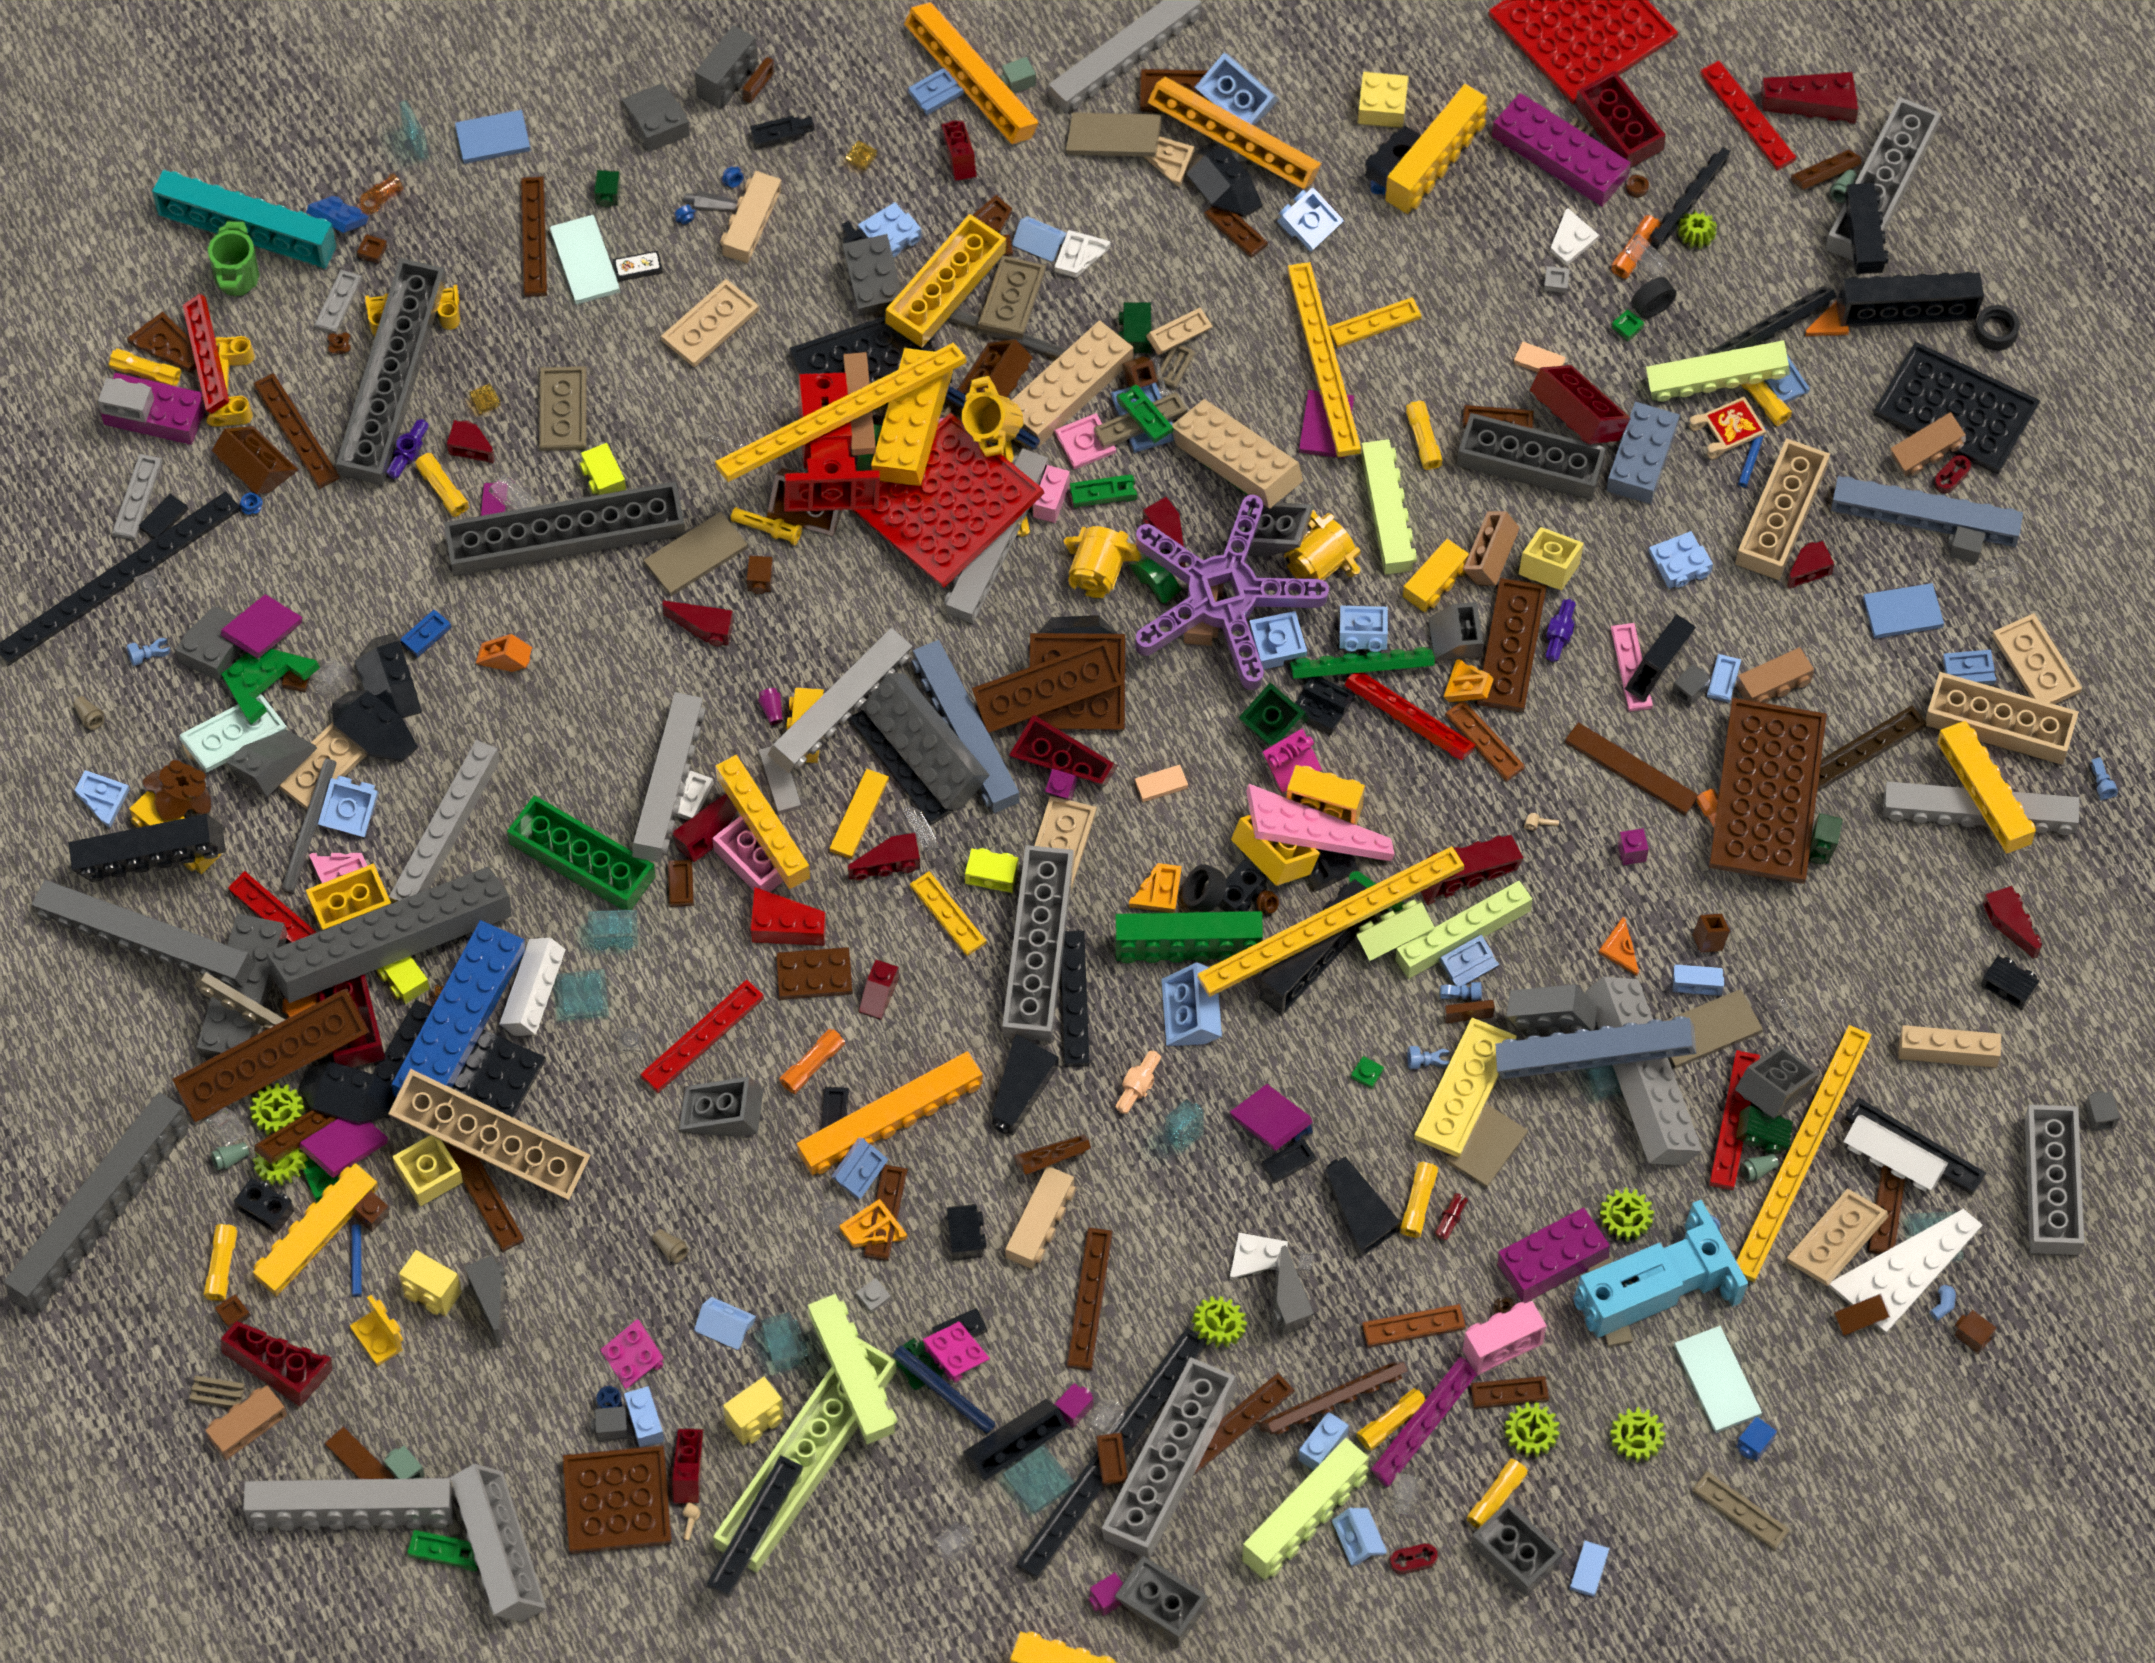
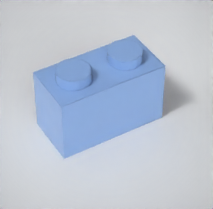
M649 1386L624 1393L626 1406L639 1447H648L664 1442L663 1431Z
M1327 1412L1300 1448L1298 1461L1314 1471L1348 1436L1349 1425L1330 1412Z

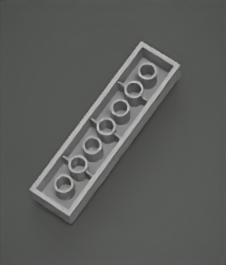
M1901 97L1898 98L1855 184L1875 183V190L1880 193L1878 211L1883 213L1881 231L1885 230V232L1938 129L1941 116L1939 112ZM1844 204L1829 233L1826 250L1853 261L1846 205Z
M1025 845L1002 1026L1003 1037L1014 1038L1018 1034L1025 1039L1052 1042L1074 867V850Z
M1603 977L1585 991L1586 995L1597 1005L1596 1022L1598 1028L1603 1026L1623 1027L1626 1023L1647 1024L1648 1021L1653 1020L1638 979ZM1668 1058L1613 1065L1650 1164L1684 1165L1702 1152L1699 1138L1693 1127L1690 1114L1687 1111Z
M1190 1357L1102 1526L1105 1541L1140 1556H1145L1148 1559L1151 1558L1238 1389L1235 1375Z
M450 1478L245 1481L244 1513L249 1527H253L257 1531L268 1530V1527H279L280 1530L285 1531L293 1530L294 1527L317 1530L320 1526H330L334 1530L344 1529L345 1526H355L357 1529H369L371 1526L393 1529L396 1528V1525H406V1527L412 1529L420 1528L422 1525L445 1528L447 1525H452L454 1521V1494Z

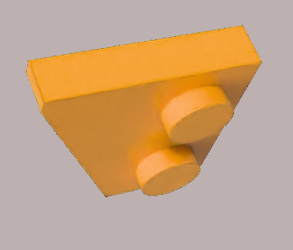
M1456 659L1444 698L1448 702L1487 699L1493 678L1488 673L1482 670L1479 671L1476 667L1469 666L1462 660Z
M1157 863L1151 871V875L1141 884L1136 895L1129 900V908L1175 913L1182 866Z
M880 1199L839 1225V1230L853 1248L864 1247L868 1242H872V1245L887 1243L891 1224L895 1228L893 1242L907 1239L906 1232ZM879 1207L876 1224L870 1227L873 1211ZM884 1229L886 1237L877 1236V1230ZM874 1232L873 1237L868 1238V1236Z

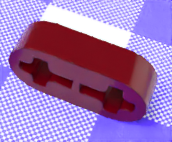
M1960 455L1953 457L1936 475L1934 481L1935 489L1945 494L1952 492L1969 474L1971 468L1970 460ZM1956 465H1964L1963 469L1960 468L1957 472H1954ZM1948 477H1951L1949 484H1941L1942 480L1945 481Z
M1428 1543L1398 1549L1391 1555L1390 1567L1397 1574H1408L1429 1569L1436 1564L1438 1551L1433 1545ZM1423 1551L1432 1554L1430 1561H1426L1425 1558H1416L1421 1557ZM1398 1557H1402L1403 1560L1412 1559L1406 1562L1405 1567H1401L1400 1563L1396 1564Z

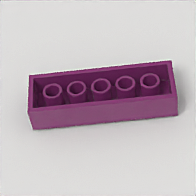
M1519 93L1493 122V138L1601 207L1605 205L1629 177L1631 162L1522 93Z

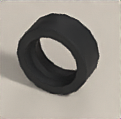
M1657 277L1637 290L1631 300V304L1641 318L1650 319L1665 311L1675 300L1677 292L1667 278Z
M1990 305L1978 314L1974 329L1975 337L1987 349L1995 351L2005 350L2011 347L2017 340L2020 328L2019 317L2007 306ZM1989 319H2001L2009 324L2011 331L2005 336H1994L1985 330L1984 323Z
M1201 864L1196 866L1189 873L1183 886L1182 897L1184 903L1199 912L1214 910L1223 899L1226 891L1227 881L1225 875L1210 865ZM1208 881L1207 888L1203 895L1200 897L1202 888Z

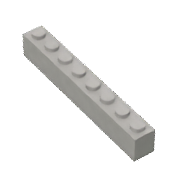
M1161 1L1048 84L1049 97L1066 113L1072 109L1079 108L1089 96L1094 97L1101 87L1113 83L1116 77L1123 71L1128 72L1139 59L1144 60L1154 48L1162 47L1173 34L1178 35L1188 23L1196 22L1201 15V1Z
M1022 448L1019 456L1015 455L1012 464L1040 486L1049 462L1047 457ZM1029 509L977 556L962 573L960 572L955 577V587L952 592H948L944 602L948 615L972 624L974 623Z
M891 627L773 744L767 755L788 774L794 768L799 770L807 761L806 756L809 753L814 755L822 746L820 742L824 738L829 740L837 731L835 727L839 723L843 726L852 716L850 712L854 708L858 711L866 702L865 697L868 694L871 695L889 673H895L894 668L897 665L902 667L909 660L910 656L908 653L912 645Z
M674 693L634 838L632 857L661 863L663 853L668 854L670 840L667 839L668 834L673 835L675 828L673 816H678L681 802L678 801V797H683L686 783L683 782V779L689 777L691 764H688V761L694 758L696 745H693L694 740H699L701 727L698 724L703 722L705 718L706 708H702L703 698Z
M478 740L474 742L390 893L389 899L391 904L430 888L500 762L498 748Z
M1886 782L1883 801V817L1889 818L1892 821L1909 819L1916 823L1934 821L1940 825L1958 823L1965 827L1982 825L1990 829L1965 788ZM2012 792L2016 801L2022 804L2024 814L2028 820L2034 823L2037 833H2045L2047 831H2056L2061 835L2076 833L2079 824V797Z

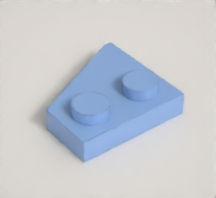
M85 770L75 788V793L108 828H111L130 789L129 785Z

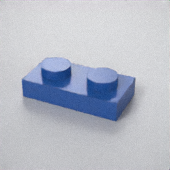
M434 609L400 639V642L418 658L451 629V623Z

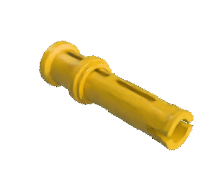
M735 507L731 514L732 522L770 533L774 539L781 538L790 541L792 545H797L802 533L801 525L794 526L785 523L780 518L772 520L739 509L738 507Z

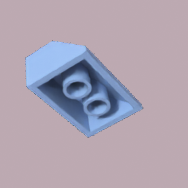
M1226 53L1221 55L1195 87L1212 103L1252 125L1260 121L1279 100L1274 93Z
M1196 962L1161 979L1167 1046L1207 1044L1222 1037L1219 993L1209 997L1197 978L1198 973L1210 967Z

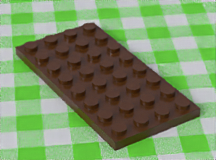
M1732 698L1709 868L1805 884L1827 713Z

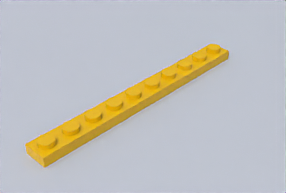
M1311 263L1288 265L1289 279L1337 457L1360 454V442Z

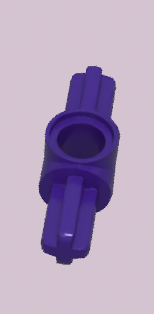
M418 419L410 433H405L397 439V447L393 452L395 458L387 469V474L391 478H399L406 465L412 464V462L418 459L419 450L423 445L421 440L429 428V424L425 420Z
M1569 598L1562 601L1558 615H1555L1550 620L1546 636L1549 646L1545 655L1546 659L1550 662L1559 661L1563 646L1570 643V637L1574 631L1575 623L1572 620L1576 603Z

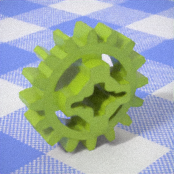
M276 1083L274 1089L266 1085V1092L257 1091L259 1098H252L254 1106L250 1107L251 1114H253L251 1116L253 1123H257L259 1131L265 1128L266 1135H269L271 1131L277 1132L300 1118L302 1113H305L302 1097H298L297 1090L294 1089L290 1092L289 1085L287 1084L282 1089L279 1083Z
M299 1148L272 1165L258 1153H256L257 1158L253 1159L254 1169L262 1181L268 1180L270 1185L277 1181L280 1186L283 1185L284 1180L292 1183L293 1176L300 1177L301 1175L298 1171L299 1169H306L303 1162L308 1161L307 1155Z
M1625 1187L1621 1194L1616 1189L1614 1190V1197L1608 1194L1606 1202L1601 1204V1210L1603 1211H1600L1599 1218L1604 1219L1601 1226L1602 1228L1609 1227L1608 1235L1616 1233V1240H1619L1621 1236H1625L1626 1242H1629L1630 1236H1634L1638 1240L1640 1232L1646 1235L1648 1232L1647 1227L1652 1226L1653 1220L1651 1218L1654 1216V1211L1650 1210L1652 1202H1644L1645 1194L1640 1197L1637 1196V1189L1629 1193L1627 1187Z
M1210 1296L1208 1302L1203 1299L1200 1306H1196L1191 1320L1192 1323H1195L1193 1331H1200L1198 1338L1202 1339L1205 1337L1207 1345L1215 1342V1347L1219 1348L1220 1343H1223L1228 1348L1231 1342L1237 1344L1239 1338L1242 1339L1247 1322L1244 1321L1246 1314L1239 1313L1240 1305L1232 1306V1299L1224 1302L1223 1296H1220L1219 1300L1216 1301L1213 1296Z
M1527 1402L1525 1403V1409L1522 1410L1520 1406H1516V1414L1509 1413L1508 1419L1510 1421L1505 1422V1428L1508 1429L1505 1431V1438H1511L1508 1445L1510 1447L1516 1445L1517 1454L1524 1450L1525 1457H1528L1530 1452H1534L1537 1458L1541 1450L1548 1454V1446L1555 1447V1439L1559 1438L1560 1432L1557 1429H1559L1560 1424L1559 1422H1553L1556 1417L1555 1413L1547 1414L1549 1407L1546 1406L1541 1410L1539 1409V1403L1536 1402L1534 1408H1531ZM1534 1422L1535 1431L1533 1432L1532 1437H1530L1529 1430L1530 1427H1532V1423Z
M1637 1407L1636 1412L1632 1413L1628 1408L1626 1416L1619 1413L1618 1421H1613L1612 1423L1614 1430H1611L1610 1437L1615 1439L1612 1440L1611 1445L1612 1447L1619 1446L1617 1454L1626 1453L1627 1461L1633 1456L1636 1463H1639L1640 1457H1643L1647 1462L1649 1461L1650 1453L1656 1457L1658 1449L1663 1448L1664 1442L1662 1440L1666 1436V1432L1662 1431L1664 1424L1656 1423L1658 1415L1650 1417L1649 1409L1645 1413H1641L1640 1407ZM1622 1428L1624 1429V1433L1627 1434L1624 1440L1621 1436ZM1651 1430L1654 1432V1441H1652V1437L1649 1435ZM1642 1432H1643L1642 1436H1641V1435H1637V1436H1634V1437H1633V1434H1634V1433H1635V1434H1639V1433H1642Z

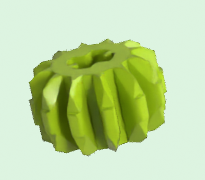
M1694 209L1692 215L1686 213L1683 219L1679 221L1678 235L1682 237L1683 244L1690 242V249L1694 244H1697L1699 249L1703 247V244L1709 246L1711 240H1714L1716 237L1717 224L1713 222L1712 215L1705 216L1704 211L1698 214Z

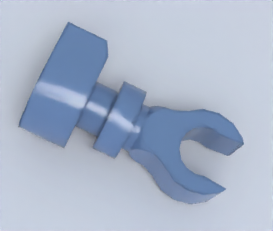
M159 638L149 647L147 645L142 646L140 650L136 643L128 644L127 653L132 665L142 664L143 658L147 660L151 659V656L164 657L168 655L170 647L165 649L159 648L167 644V639Z
M2101 757L2091 759V768L2096 777L2097 793L2100 801L2117 797L2118 789L2115 782L2106 774Z
M1472 982L1471 987H1467V985H1462V987L1441 985L1440 998L1454 999L1462 997V999H1467V997H1471L1472 1002L1482 1001L1481 982Z
M1410 1046L1407 1052L1408 1068L1420 1069L1421 1064L1423 1066L1431 1064L1439 1068H1446L1450 1061H1442L1439 1057L1448 1056L1450 1051L1440 1049L1431 1054L1429 1052L1420 1054L1418 1046Z

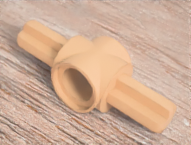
M1149 1051L1141 1065L1131 1067L1126 1074L1122 1084L1124 1093L1115 1107L1120 1113L1127 1114L1136 1099L1145 1098L1148 1088H1152L1155 1080L1152 1073L1161 1060V1055L1158 1052Z

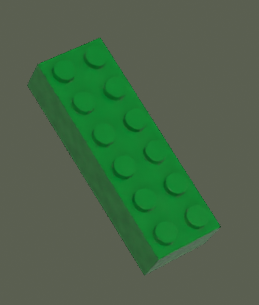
M535 795L507 830L508 841L511 846L627 913H630L656 877L655 867L652 862L632 857L633 851Z
M1262 911L1115 914L1116 961L1123 963H1133L1135 960H1145L1148 963H1156L1160 960H1170L1171 962L1178 963L1187 959H1194L1196 962H1206L1208 959L1224 961L1263 941Z

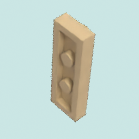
M1200 307L1149 332L1146 337L1157 354L1160 355L1210 330L1213 326Z

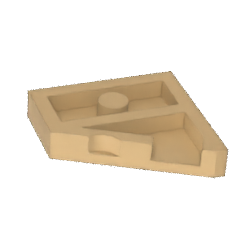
M1159 137L1156 157L1144 158L1176 186L1180 187L1194 153V146Z

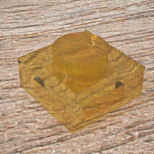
M858 140L846 155V161L866 171L877 157V150Z
M490 383L469 392L470 398L479 414L501 405Z

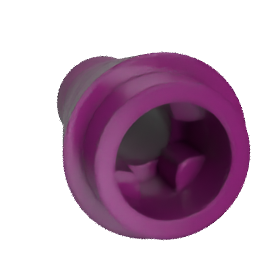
M768 688L759 692L758 702L768 718L769 724L774 725L783 722L781 693L776 688Z

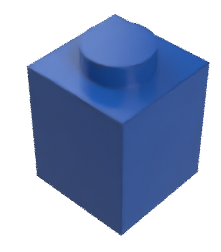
M1756 1416L1739 1437L1736 1447L1743 1457L1747 1459L1752 1458L1757 1462L1775 1440L1777 1431Z

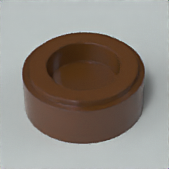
M1633 175L1627 180L1626 191L1629 195L1638 198L1647 194L1649 190L1647 178L1642 175Z

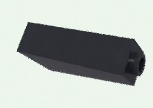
M1676 614L1644 656L1625 690L1645 702L1685 646L1696 626Z
M1018 1034L1013 1039L992 1112V1124L1002 1134H1015L1059 1067L1058 1056Z
M1346 1156L1340 1160L1335 1159L1328 1164L1325 1172L1326 1183L1356 1253L1361 1259L1399 1232L1401 1221Z

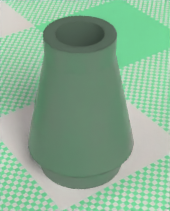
M1844 171L1842 176L1830 187V195L1833 200L1840 203L1845 202L1844 196L1847 184H1854L1857 177L1854 171Z
M242 1142L240 1144L216 1147L215 1151H212L210 1155L216 1170L223 1169L225 1171L238 1161L249 1156V1150L245 1142Z
M1774 1154L1748 1158L1744 1160V1163L1740 1164V1172L1747 1182H1756L1773 1169L1778 1168L1779 1163Z

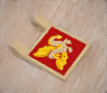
M1745 397L1705 414L1694 415L1690 418L1691 423L1689 427L1693 432L1700 430L1708 424L1719 441L1707 447V455L1711 460L1718 458L1730 449L1766 434L1765 428Z

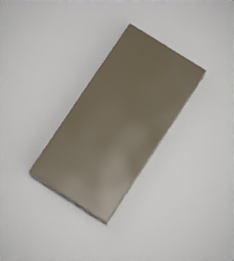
M1072 113L1066 152L1068 155L1156 157L1162 116L1160 114Z
M1002 256L978 323V329L1023 339L1044 278L1046 265Z
M586 366L540 368V451L587 450Z
M719 512L645 558L644 564L671 597L748 549V544L723 513Z
M1739 989L1674 1016H1684L1691 1019L1695 1029L1697 1054L1669 1057L1674 1069L1762 1033L1763 1028L1742 990Z

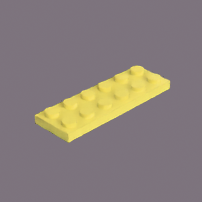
M1471 1018L1414 1135V1140L1460 1158L1499 1077L1495 1044L1502 1043L1506 1039L1516 1040V1035Z

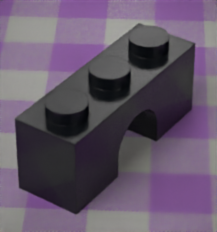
M1405 125L1398 132L1394 131L1390 139L1386 143L1383 142L1378 151L1367 158L1365 177L1386 188L1387 176L1417 142L1421 134Z

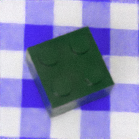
M1271 682L1238 717L1246 728L1269 747L1298 731L1309 719L1305 711Z

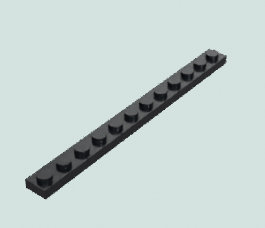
M227 491L223 492L1 641V658L10 666L240 511V506Z
M1187 1327L1110 1433H1121L1125 1458L1170 1397L1190 1357L1197 1359L1207 1345V1339H1199V1334ZM1098 1451L1016 1563L1019 1569L1036 1580L1043 1574L1105 1487L1102 1483Z

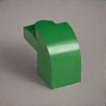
M1142 553L1141 560L1132 561L1129 563V566L1138 580L1143 584H1149L1159 601L1166 603L1178 594L1182 588L1171 572Z

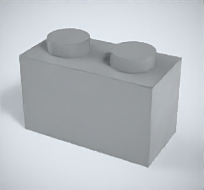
M106 378L98 404L103 414L146 423L154 396L151 387H148L146 384L129 383L120 378Z

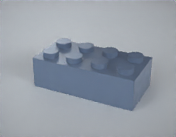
M1639 402L1634 403L1630 415L1631 419L1625 429L1608 478L1607 492L1652 504L1678 428L1680 414Z

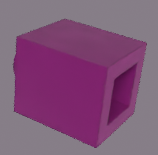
M1052 769L1045 792L1072 800L1079 778L1075 775Z
M1644 828L1620 832L1618 848L1623 865L1647 861L1649 849Z
M1073 1383L1054 1405L1059 1408L1065 1422L1074 1428L1093 1408V1395L1086 1387H1079Z
M1116 1572L1089 1588V1604L1095 1612L1099 1610L1103 1616L1123 1605L1115 1598V1595L1123 1585Z

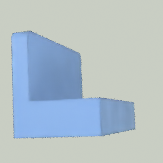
M1027 216L1020 220L1012 245L1052 262L1055 260L1060 244L1064 243L1067 233Z
M1688 965L1674 966L1673 992L1722 996L1724 987L1722 968Z
M710 1297L702 1304L695 1331L738 1350L742 1346L746 1331L754 1324L756 1316Z
M1348 1508L1332 1520L1351 1565H1358L1371 1555H1384L1387 1553L1368 1508Z

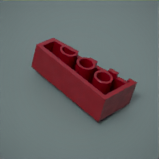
M1853 72L1766 77L1762 79L1760 95L1763 111L1793 115L1794 113L1810 118L1815 116L1827 118V120L1831 121L1844 120L1848 121V123L1856 124L1859 108Z
M1035 715L1031 717L1009 754L1013 758L1072 774L1078 778L1105 786L1118 767L1114 762Z
M1499 835L1489 841H1477L1463 848L1455 847L1453 849L1463 862L1464 870L1420 892L1426 904L1430 905L1435 903L1434 899L1443 894L1445 898L1455 895L1454 892L1463 886H1467L1470 889L1483 882L1484 878L1491 881L1518 870L1524 857L1512 835L1503 837ZM1433 853V854L1429 855L1427 858H1429V857H1431V856H1433V855H1435V854H1437V853Z
M238 1321L221 1338V1352L300 1407L332 1372V1357L324 1354L323 1356L315 1354L311 1349L289 1344L288 1340L280 1337L279 1339L267 1335V1332Z

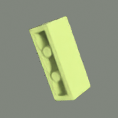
M1415 899L1410 900L1402 905V910L1396 913L1393 910L1388 911L1380 916L1382 920L1374 924L1372 921H1369L1358 927L1360 931L1356 935L1369 961L1435 928L1421 900L1418 902Z

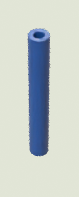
M1764 435L1752 441L1738 482L1739 486L1747 487Z
M361 1225L351 1226L352 1297L362 1296Z

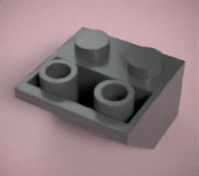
M1477 602L1453 604L1428 618L1435 661L1482 656L1483 640Z

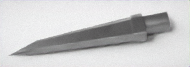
M698 190L696 195L689 193L684 195V202L694 203V209L738 211V200Z

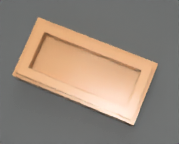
M1522 342L1514 359V364L1538 372L1540 367L1564 365L1566 357Z
M1180 765L1135 778V784L1142 802L1188 788V783Z

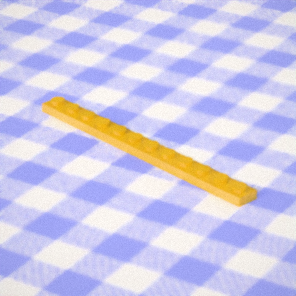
M951 343L716 460L715 467L727 482H730L966 364V356L954 343Z
M1451 846L1198 973L1197 978L1208 996L1211 997L1464 870V864Z
M1851 1025L1848 1026L1736 1261L1747 1280L1755 1283L1872 1034Z

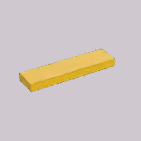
M1413 297L1331 325L1328 329L1336 348L1419 320L1422 318V315Z
M866 769L829 848L830 852L853 859L889 781V776Z
M930 871L910 883L911 889L966 956L987 944L986 939Z

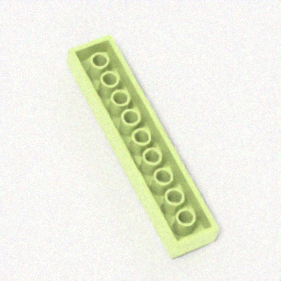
M855 1337L858 1344L863 1343L868 1358H865L868 1366L873 1365L878 1379L875 1382L878 1388L883 1387L885 1389L897 1372L896 1360ZM832 1367L713 1536L715 1548L724 1553L780 1455L803 1465V1471L748 1565V1568L756 1573L763 1566L859 1427Z

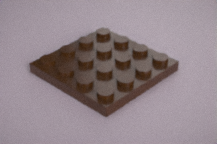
M1030 633V667L1107 640L1123 684L1122 686L1038 715L1037 717L1057 729L1125 730V634Z
M664 1445L563 1455L570 1554L672 1544Z

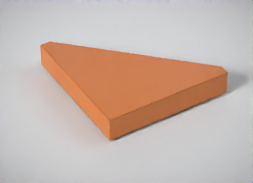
M1837 300L1806 329V336L1849 334L1848 326H1840L1836 305Z
M1622 917L1600 948L1599 954L1637 976L1639 968L1636 963L1634 948L1629 936L1626 919Z

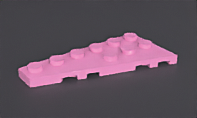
M1249 784L1247 787L1248 804L1255 838L1386 861H1392L1395 855L1392 840L1389 837Z

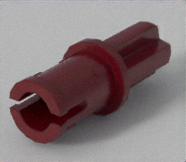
M1454 1193L1447 1210L1442 1212L1443 1218L1435 1231L1438 1239L1447 1240L1455 1225L1460 1222V1215L1468 1203L1466 1197L1461 1200L1462 1194Z

